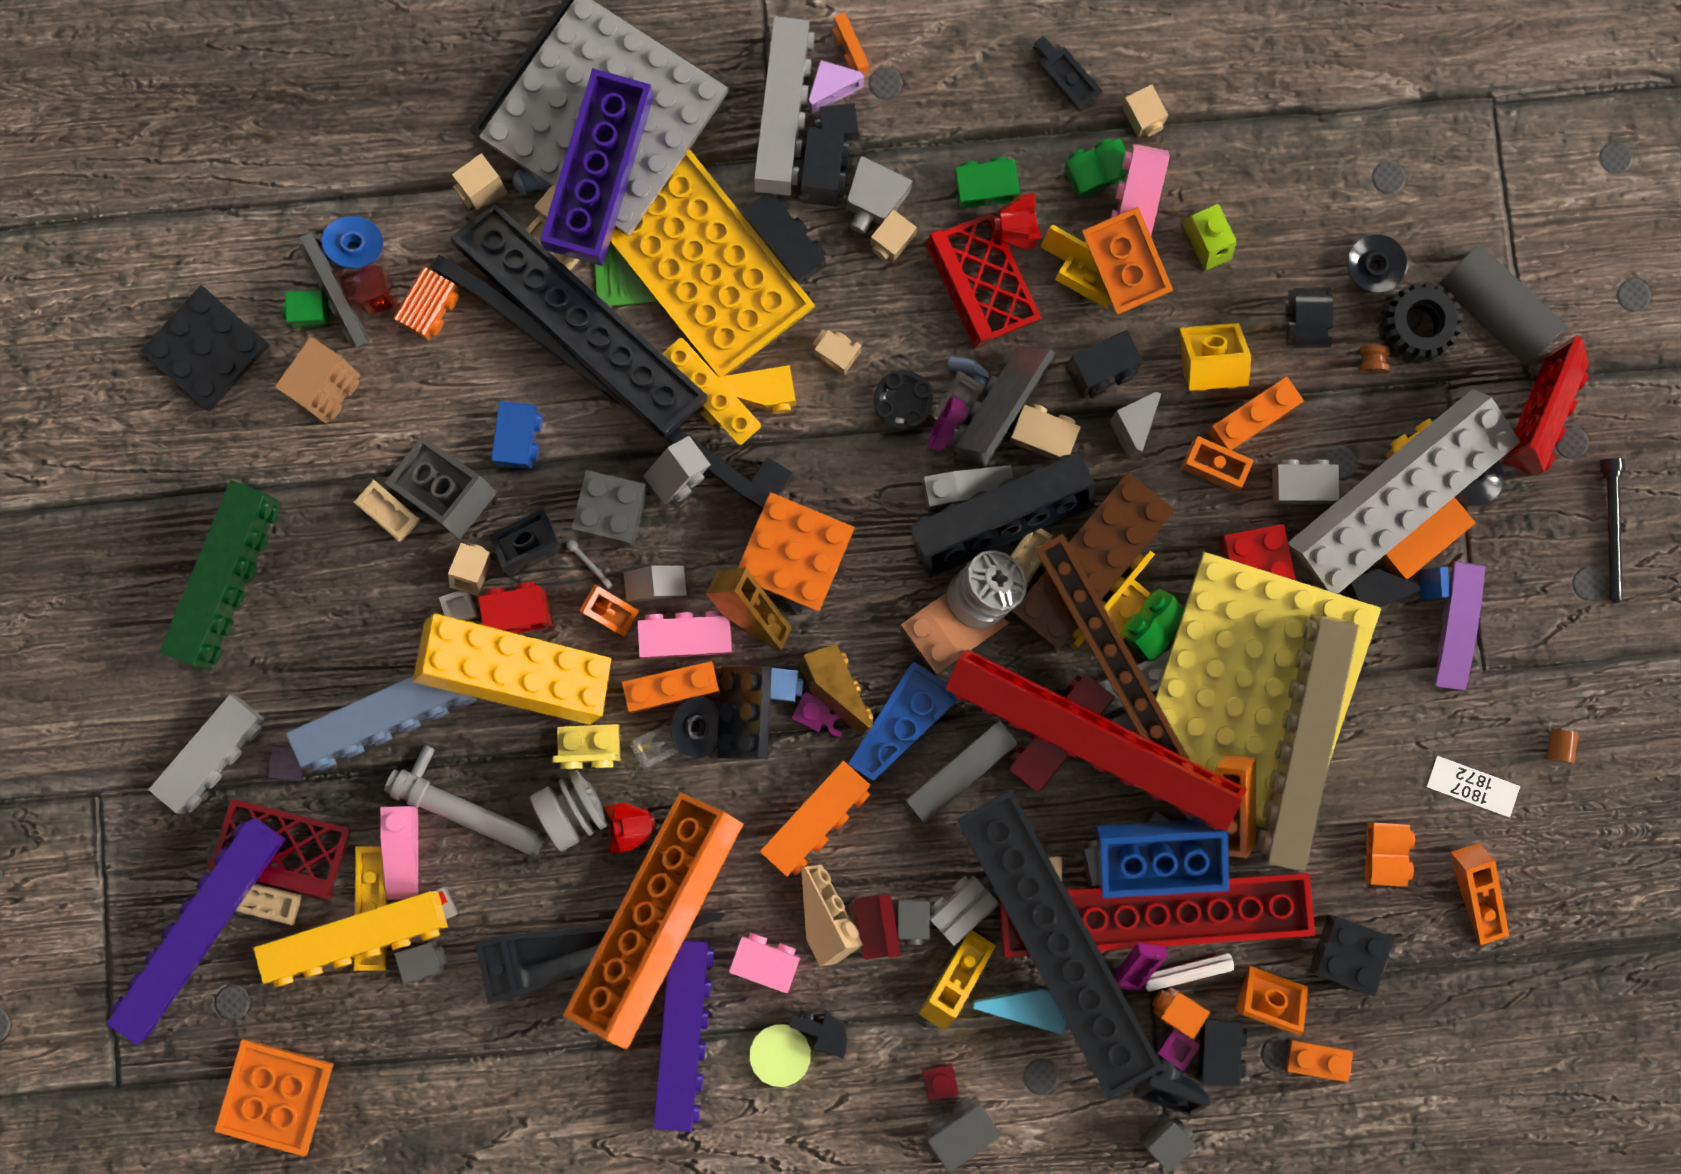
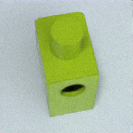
M1218 204L1181 220V224L1204 272L1232 260L1237 242Z

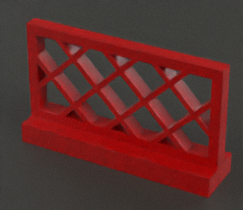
M992 212L945 231L938 230L933 232L925 242L974 349L984 346L991 340L1040 321L1042 318L1007 243L1000 239L999 234H994L992 217L994 216ZM988 223L992 232L990 241L974 235L978 225ZM959 235L968 239L964 251L953 248L948 237ZM971 241L987 247L983 260L967 254ZM991 249L1002 253L1005 259L1002 268L987 262ZM964 260L980 265L976 278L964 273L962 269ZM984 267L999 273L995 286L980 280ZM1003 275L1015 280L1017 285L1015 294L999 288ZM977 286L993 292L988 305L977 301L974 295ZM996 294L1012 300L1008 313L992 307ZM1018 302L1027 306L1031 316L1021 319L1011 315L1015 303ZM990 313L1005 318L1001 329L994 332L991 331L987 322Z

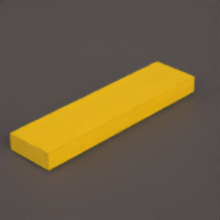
M361 846L355 848L354 915L387 905L381 846ZM387 947L380 949L381 955L363 960L362 955L354 957V971H385L387 968Z

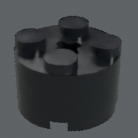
M1331 287L1293 288V291H1288V299L1285 302L1286 317H1291V320H1289L1288 328H1286V346L1292 345L1293 348L1331 347L1332 337H1328V330L1333 328V295L1330 294Z

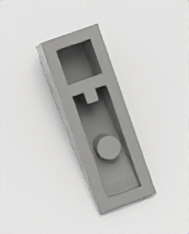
M1011 465L953 471L924 477L922 484L927 510L944 509L953 503L961 504L970 500L974 494L980 491L989 492L998 488L1002 482L1013 479Z

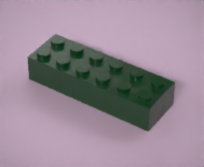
M230 480L159 653L190 665L210 670L213 665L218 663L222 655V648L220 646L224 636L227 637L230 634L234 625L232 617L235 609L240 608L245 599L246 593L243 590L247 580H251L256 572L257 563L255 561L259 551L262 552L268 543L269 536L266 535L270 524H274L279 516L280 507L278 505L280 501L264 492Z

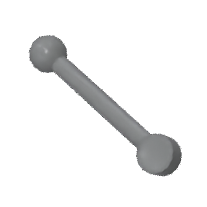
M575 540L568 541L566 545L567 550L574 552L603 584L610 589L613 584L578 548V543Z

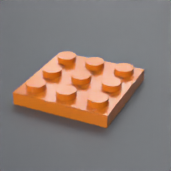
M770 492L738 568H747L762 589L820 612L855 527Z
M248 1039L241 1040L215 1132L305 1157L308 1154L334 1063Z

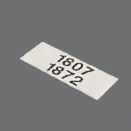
M1440 756L1436 758L1427 784L1428 788L1509 818L1520 789L1519 785Z

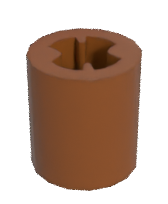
M1551 729L1546 759L1574 764L1579 733Z

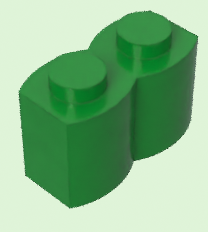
M1107 138L1098 142L1094 150L1085 152L1084 149H1081L1068 156L1069 160L1066 161L1063 168L1078 199L1092 195L1104 188L1118 184L1119 181L1125 180L1127 170H1123L1122 165L1126 150L1121 139L1112 141L1111 138Z
M1158 589L1148 596L1140 612L1128 620L1122 629L1121 635L1137 655L1153 662L1164 653L1170 643V639L1176 636L1184 609L1173 595Z

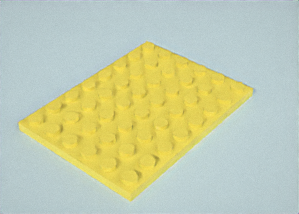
M1203 551L1155 698L1192 762L1216 773V766L1225 755L1256 758V825L1265 828L1266 819L1263 818V808L1265 801L1271 800L1273 789L1269 788V781L1272 770L1277 771L1279 759L1275 756L1278 741L1284 739L1286 730L1282 728V720L1285 710H1290L1292 698L1288 697L1291 681L1297 679L1299 668H1295V659L1298 650H1303L1305 638L1301 637L1304 620H1309L1310 613L1348 620L1359 625L1330 756L1331 760L1381 608Z

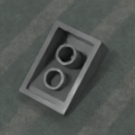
M423 436L384 482L458 539L464 535L497 493L480 475Z

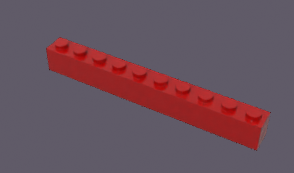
M970 650L965 651L958 658L946 686V690L952 692L953 696L958 700L970 701L980 706L984 713L992 716L998 715L1007 720L1010 726L1020 730L1025 729L1035 734V737L1041 742L1053 743L1063 748L1067 755L1075 758L1081 757L1091 762L1092 767L1102 772L1108 771L1118 776L1119 780L1124 784L1138 786L1146 790L1148 795L1154 799L1166 800L1174 804L1180 812L1187 815L1193 814L1203 819L1211 828L1228 830L1248 790Z

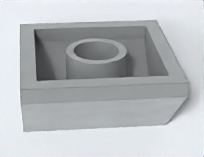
M1154 392L1117 410L1109 421L1130 460L1134 461L1143 451L1161 393Z

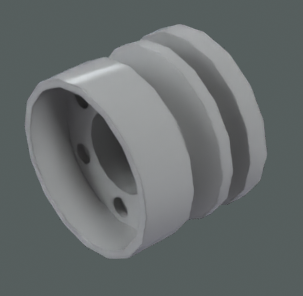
M986 551L972 559L965 568L952 578L947 589V600L951 611L965 625L977 629L990 628L1022 602L1026 594L1027 581L1023 569L1013 558L1003 552Z
M578 770L570 773L574 785L573 788H571L564 777L559 780L562 791L561 795L558 796L550 786H547L530 796L541 823L555 846L561 852L580 841L576 830L578 826H581L589 836L594 834L590 822L591 819H593L600 830L608 826L604 816V808L597 793Z

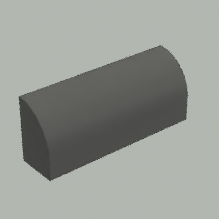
M1480 243L1438 283L1448 293L1450 292L1460 305L1524 365H1527L1567 327Z
M1000 720L997 721L904 800V802L920 821L926 824L1017 745L1016 740Z

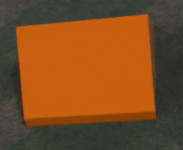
M1250 966L1234 1011L1302 1036L1304 1033L1308 987Z

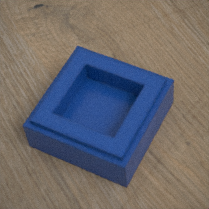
M1448 567L1419 570L1421 600L1450 597Z

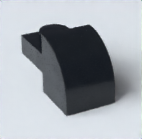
M802 1009L799 1014L793 1012L789 1027L817 1036L814 1049L844 1059L847 1050V1034L844 1025L836 1015L826 1010L821 1022L817 1020L818 1015Z

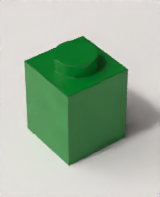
M322 290L285 292L286 301L281 303V312L283 319L293 328L329 326L328 296Z

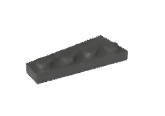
M309 232L301 236L300 239L303 244L299 246L300 251L307 262L312 260L317 272L313 273L314 278L321 290L327 289L331 297L327 302L334 316H341L345 324L342 331L348 343H355L356 347H361L371 342L352 304L349 305L346 300L348 295L343 284L332 273L334 272L332 262L318 246L322 244L319 235Z

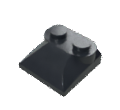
M1159 1060L1163 1070L1137 1083L1133 1093L1135 1098L1189 1116L1208 1107L1211 1101L1207 1093L1197 1083L1181 1075V1072L1176 1069L1174 1063Z

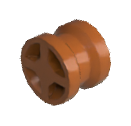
M1383 345L1360 347V355L1363 357L1362 363L1359 365L1360 373L1380 375L1390 372V365L1387 363L1390 347Z

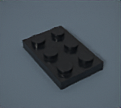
M722 667L717 758L768 759L772 667Z

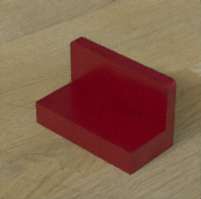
M890 892L855 898L854 907L859 938L863 944L861 947L863 959L869 960L887 956L888 958L900 957Z

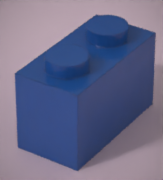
M499 401L491 460L495 465L532 469V462H537L539 444L535 443L536 432H541L543 414H539L536 405Z

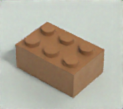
M310 336L275 388L294 403L327 424L329 419L333 420L339 414L342 408L341 402L346 395H351L358 387L360 374L341 356Z

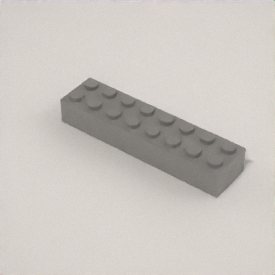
M1472 389L1288 542L1289 548L1316 587L1338 594L1518 445L1520 441L1494 399L1489 395Z

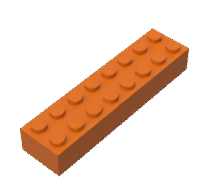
M679 792L563 1016L603 1039L628 1049L743 823L722 810Z

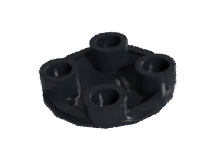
M898 370L889 372L880 380L875 389L874 406L876 413L884 423L893 428L906 430L917 427L927 419L932 409L933 395L931 385L922 376L913 371Z

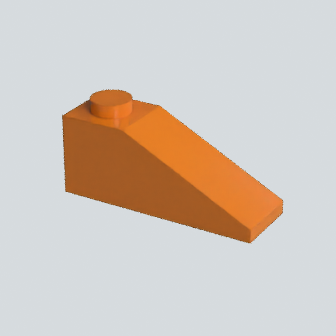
M1480 843L1451 852L1455 877L1480 946L1508 937L1509 932L1495 859Z

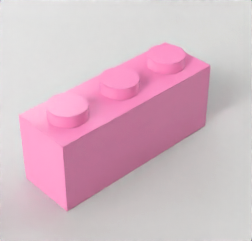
M1133 144L1131 152H1125L1122 169L1127 170L1124 182H1118L1115 199H1120L1118 211L1112 210L1110 218L1139 207L1148 231L1152 235L1170 158L1167 150Z
M720 611L705 612L706 617H693L692 612L676 613L675 619H663V614L645 615V620L638 621L639 657L641 659L733 654L731 620L721 614Z

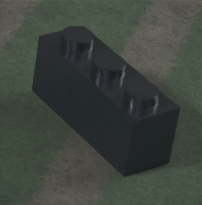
M764 193L743 209L742 215L800 286L826 266V258L824 256L827 253L817 240L812 242L806 235L808 229L798 217L793 219L787 211L789 206L780 194L775 196L771 193Z

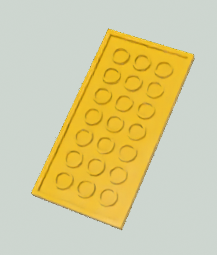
M690 149L686 152V155L631 235L627 236L614 227L610 240L612 245L718 377L727 376L815 308V304Z

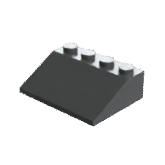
M1018 346L1014 353L1008 351L999 365L1003 368L998 378L992 376L984 389V392L988 395L983 403L977 401L968 414V417L972 418L968 427L964 428L961 426L954 436L952 442L956 443L953 452L978 468H985L1044 375L1055 352L1051 349Z

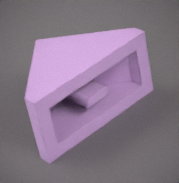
M821 60L809 97L810 112L813 114L819 110V107L828 106L864 87L862 72Z

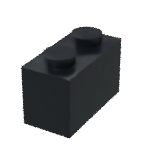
M1206 1018L1200 1028L1197 1080L1202 1084L1240 1086V1078L1244 1079L1246 1073L1245 1060L1241 1059L1242 1047L1247 1045V1029L1243 1028V1023L1238 1020Z

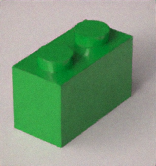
M996 157L991 159L989 163L978 164L977 161H966L955 169L954 178L959 210L1007 204L1020 196L1015 159L1007 160L1006 157Z

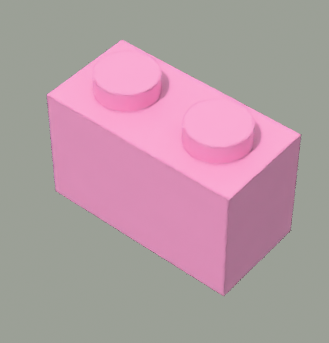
M751 932L749 937L742 936L729 973L788 994L800 960V956L795 954L796 948L779 943L778 948L766 944V937Z

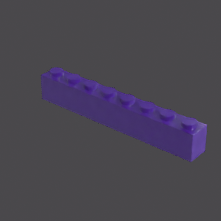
M254 818L247 823L241 822L231 835V838L234 839L229 848L224 847L215 857L213 862L217 865L211 874L206 872L196 885V888L199 889L198 893L194 898L189 897L179 909V913L182 914L177 923L172 922L165 929L161 936L165 939L159 948L154 947L145 958L146 968L142 973L138 971L127 984L130 991L125 998L119 997L111 1007L109 1012L113 1015L107 1022V1025L135 1045L144 1041L153 1031L285 841V838L258 819Z

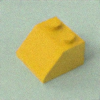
M1239 323L1180 328L1183 373L1189 391H1206L1216 388L1234 389L1241 386H1249L1251 354Z

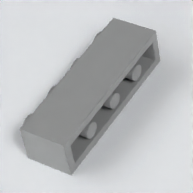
M229 695L148 790L176 814L186 813L187 811L189 813L192 812L200 804L202 798L199 796L207 787L211 789L221 779L222 774L220 772L227 764H233L242 754L240 748L246 741H252L259 735L262 730L260 725L265 719L241 698Z

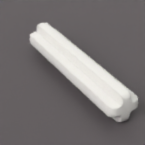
M1225 953L1158 970L1145 983L1147 991L1151 992L1234 970V962L1231 955Z

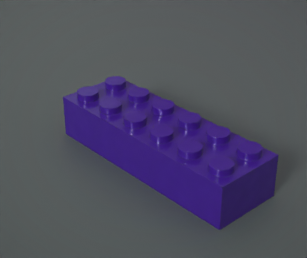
M592 68L540 242L544 250L603 266L654 97L651 84Z

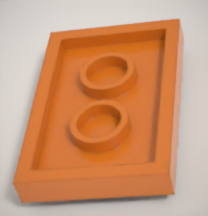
M1139 207L1082 231L1116 315L1173 292Z

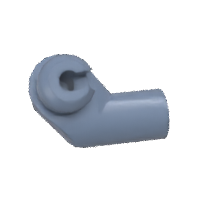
M955 356L949 358V371L969 374L972 377L970 383L973 388L984 389L986 387L989 373L976 360Z

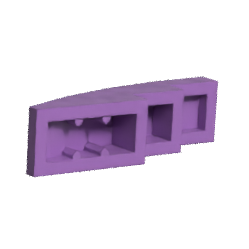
M1458 561L1453 563L1449 581L1450 597L1445 598L1441 616L1443 626L1437 648L1439 659L1433 681L1435 686L1466 691L1478 631L1485 576L1484 565Z

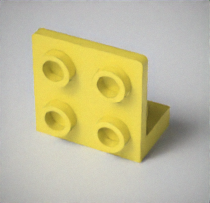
M619 724L557 727L558 756L552 757L553 763L560 764L561 769H583L582 763L590 762L592 767L611 768L614 761H620Z

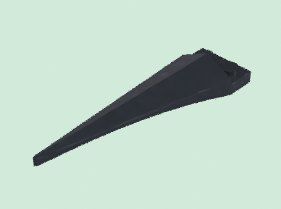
M721 912L696 915L689 931L721 919L726 914ZM610 925L504 935L475 942L488 1004L524 996L585 972Z

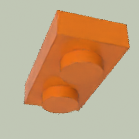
M846 13L834 16V28L831 29L836 44H842L846 52L843 58L847 68L860 71L863 76L869 75V63Z
M1290 1040L1285 1070L1287 1072L1349 1082L1353 1051Z

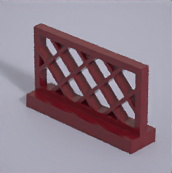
M231 799L213 856L209 857L206 868L211 872L217 865L213 862L215 857L225 847L226 842L232 839V833L229 834L231 826L233 830L237 827L233 820L237 807L249 810L252 818H256L261 822L271 816L278 817L283 828L276 831V833L282 835L286 832L293 847L279 855L276 852L256 883L331 902L335 891L333 889L351 829ZM255 812L262 813L263 815L257 818ZM284 819L294 822L287 825ZM301 823L308 825L313 835L297 844L290 830ZM314 827L322 828V830L316 832ZM329 831L341 833L338 845L326 851L319 837ZM316 839L323 854L307 862L300 848ZM297 851L304 865L293 871L286 870L280 859ZM335 853L334 859L332 861L330 855ZM325 858L331 866L327 880L315 877L310 868ZM277 862L280 868L273 867L270 865ZM307 869L309 875L301 874L300 872Z

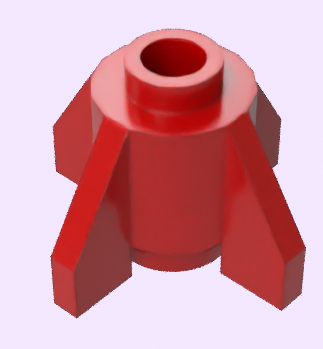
M1022 194L1002 209H999L997 216L992 217L994 234H999L1001 240L1024 250L1036 248V239L1041 238V232L1037 225L1035 194Z
M618 803L604 807V813L607 821H609L611 837L609 843L610 854L631 851L646 840H650L652 833L656 831L654 815H649L647 809H641L628 803Z

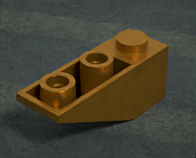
M836 643L803 655L798 666L809 691L862 736L866 735L873 727V716L869 707L864 706L861 700V689L858 681L855 678L852 679L846 654L839 650Z

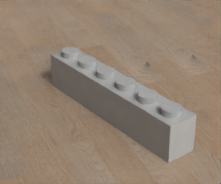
M774 17L754 178L755 192L791 195L792 184L798 185L799 167L794 166L795 157L801 158L802 139H797L798 130L804 131L805 112L800 111L801 103L807 104L809 86L804 85V77H810L812 59L807 58V51H813L815 32H809L810 20Z

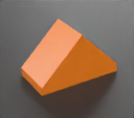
M594 584L580 612L625 637L639 610Z

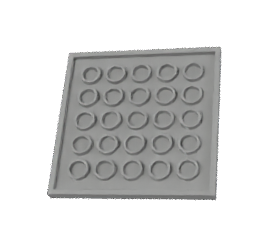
M574 0L479 138L482 142L550 186L554 185L556 187L592 68L651 84L654 97L615 224L616 229L630 236L729 90L728 87L593 0Z

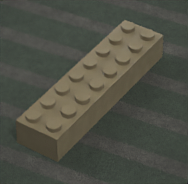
M1310 613L1309 620L1305 619L1302 626L1301 637L1305 638L1303 650H1298L1295 659V668H1299L1297 679L1292 680L1290 683L1288 697L1292 698L1290 710H1285L1283 715L1282 728L1286 730L1284 739L1279 740L1275 756L1279 759L1277 771L1272 770L1269 781V788L1273 789L1271 800L1265 801L1263 808V818L1266 819L1264 831H1259L1256 848L1260 849L1259 853L1268 864L1306 871L1359 625L1348 620Z

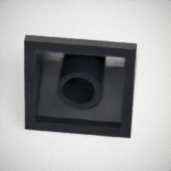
M544 509L489 535L501 568L509 577L564 551Z

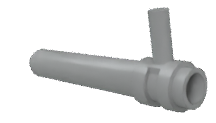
M424 745L411 772L401 770L400 772L394 769L390 774L384 791L390 794V798L397 801L403 799L407 801L409 806H414L416 809L419 807L528 855L532 853L538 855L545 838L540 836V832L432 786L429 780L422 778L435 749Z

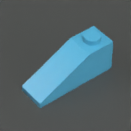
M1041 987L975 999L971 1005L973 1009L1063 1035L1066 1022L1049 990Z

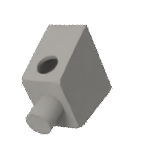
M861 156L847 200V209L856 213L850 228L858 233L866 234L871 222L881 225L893 209L896 211L907 197L912 187V180Z

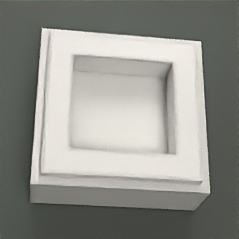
M456 591L439 597L445 616L462 621L478 618L471 594Z

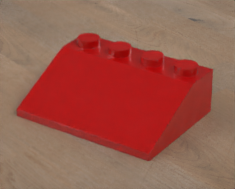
M1575 336L1546 354L1514 430L1520 443L1504 455L1501 462L1533 476L1548 471L1555 458L1552 451L1555 444H1559L1566 432V427H1563L1567 416L1570 417L1577 405V400L1574 399L1578 389L1581 390L1584 387L1589 375L1586 373L1589 360L1581 337Z

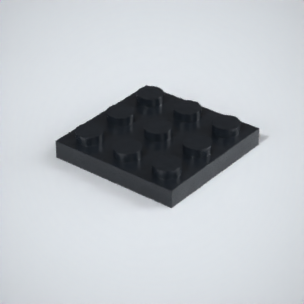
M200 285L140 352L210 412L270 344L205 287Z

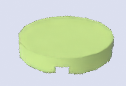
M775 1024L764 1028L755 1036L750 1047V1063L754 1073L762 1082L771 1086L786 1087L796 1083L806 1074L810 1065L811 1049L807 1038L800 1030L791 1028L788 1024Z

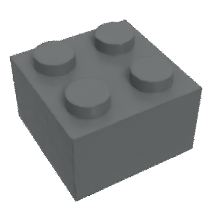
M586 470L571 529L576 534L634 547L648 492L646 484Z
M968 1096L961 1099L953 1106L954 1112L945 1118L941 1114L927 1124L929 1127L925 1131L927 1140L949 1173L1001 1137L997 1127L976 1096L971 1100Z

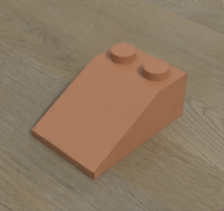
M945 593L902 623L900 629L930 671L936 676L955 663L965 651L973 650L1009 623L1003 617L990 628L977 629L969 627L959 621L951 611L947 600V593Z

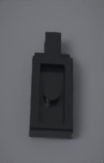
M1044 35L1034 43L1033 50L1040 57L1037 63L1040 65L1041 70L1078 113L1102 94V89L1065 46L1062 48L1057 44L1053 47Z

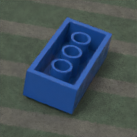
M1204 820L1097 826L1099 886L1103 898L1229 891L1228 831L1211 828Z

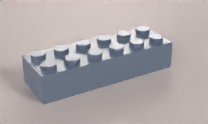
M414 676L294 729L286 733L301 768L323 771L337 764L335 759L346 756L348 759L365 752L363 747L366 745L375 744L378 746L392 740L391 734L397 731L410 732L421 726L419 721L430 718L432 721L449 714L448 708L453 706H460L462 708L476 702L477 699L476 697L414 683Z

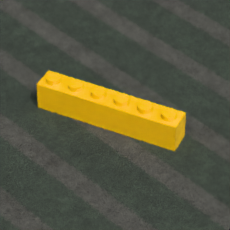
M430 891L254 947L263 984L274 983L276 988L293 983V976L304 974V978L319 975L323 973L322 967L333 964L334 969L352 964L351 958L362 955L363 960L381 955V948L392 946V950L407 947L411 945L410 939L421 936L422 941L440 936L439 930L448 928L439 893Z

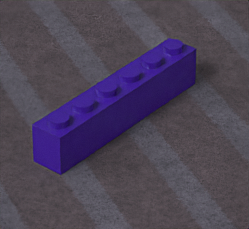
M684 939L668 969L654 1129L691 1132L693 1124H699L701 1105H695L696 1092H702L703 1073H698L699 1061L705 1060L706 1042H701V1030H707L709 1011H705L703 1008L704 998H710L712 980L706 979L707 967H713L714 948H709V941Z

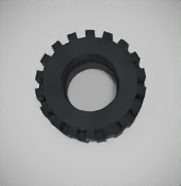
M1425 282L1422 286L1419 283L1412 284L1409 288L1405 287L1398 292L1383 308L1381 312L1383 316L1379 319L1378 325L1383 326V329L1379 334L1380 338L1386 337L1387 341L1383 345L1394 349L1392 353L1394 357L1397 358L1402 355L1404 356L1403 361L1407 363L1415 360V364L1423 363L1425 360L1429 362L1443 354L1457 341L1456 336L1462 330V327L1458 326V324L1463 321L1462 314H1457V310L1461 307L1458 302L1453 304L1451 299L1454 296L1450 292L1446 295L1442 292L1444 287L1438 285L1433 289L1432 283ZM1409 309L1422 310L1431 317L1434 324L1432 337H1419L1410 330L1406 319Z

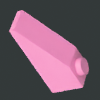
M414 806L381 807V848L386 900L408 899L417 896L418 809Z

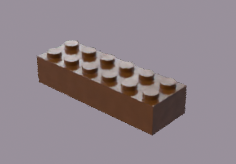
M1129 472L1126 473L1068 543L1100 600H1102L1175 511ZM1047 571L1041 575L1024 596L1022 602L1009 614L1055 653L1064 646L1078 629L1076 622Z

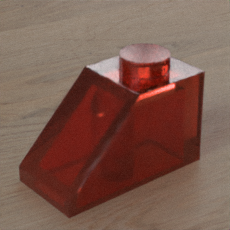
M373 264L360 269V273L353 275L357 298L371 315L399 305L388 272L382 265L377 266Z

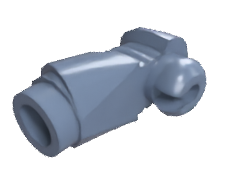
M519 169L513 174L512 185L517 192L524 196H527V192L545 191L551 187L532 173H527L524 169Z

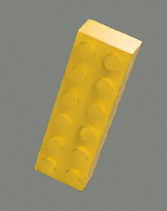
M434 613L423 625L413 682L590 725L603 715L611 658Z

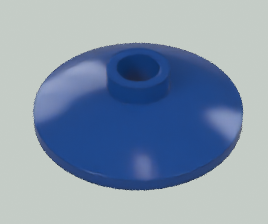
M345 216L334 220L326 227L322 236V248L327 258L337 266L346 269H360L371 265L379 258L383 249V237L378 227L371 221L358 216ZM356 246L357 249H349V247Z

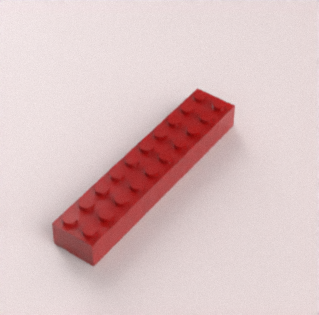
M1296 872L1229 877V891L1103 898L1100 887L1066 889L1099 951L1133 949L1137 943L1166 947L1315 936L1310 873ZM998 898L1002 956L1004 958L1030 956Z

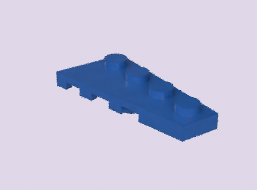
M912 662L848 765L874 781L958 701L952 692L946 690L948 683L917 663Z

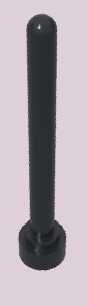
M1624 458L1600 460V472L1603 473L1604 478H1607L1610 600L1613 603H1620L1623 599L1619 478H1622V472L1626 471Z

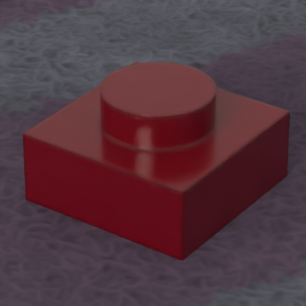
M952 1063L922 1069L929 1102L959 1095Z

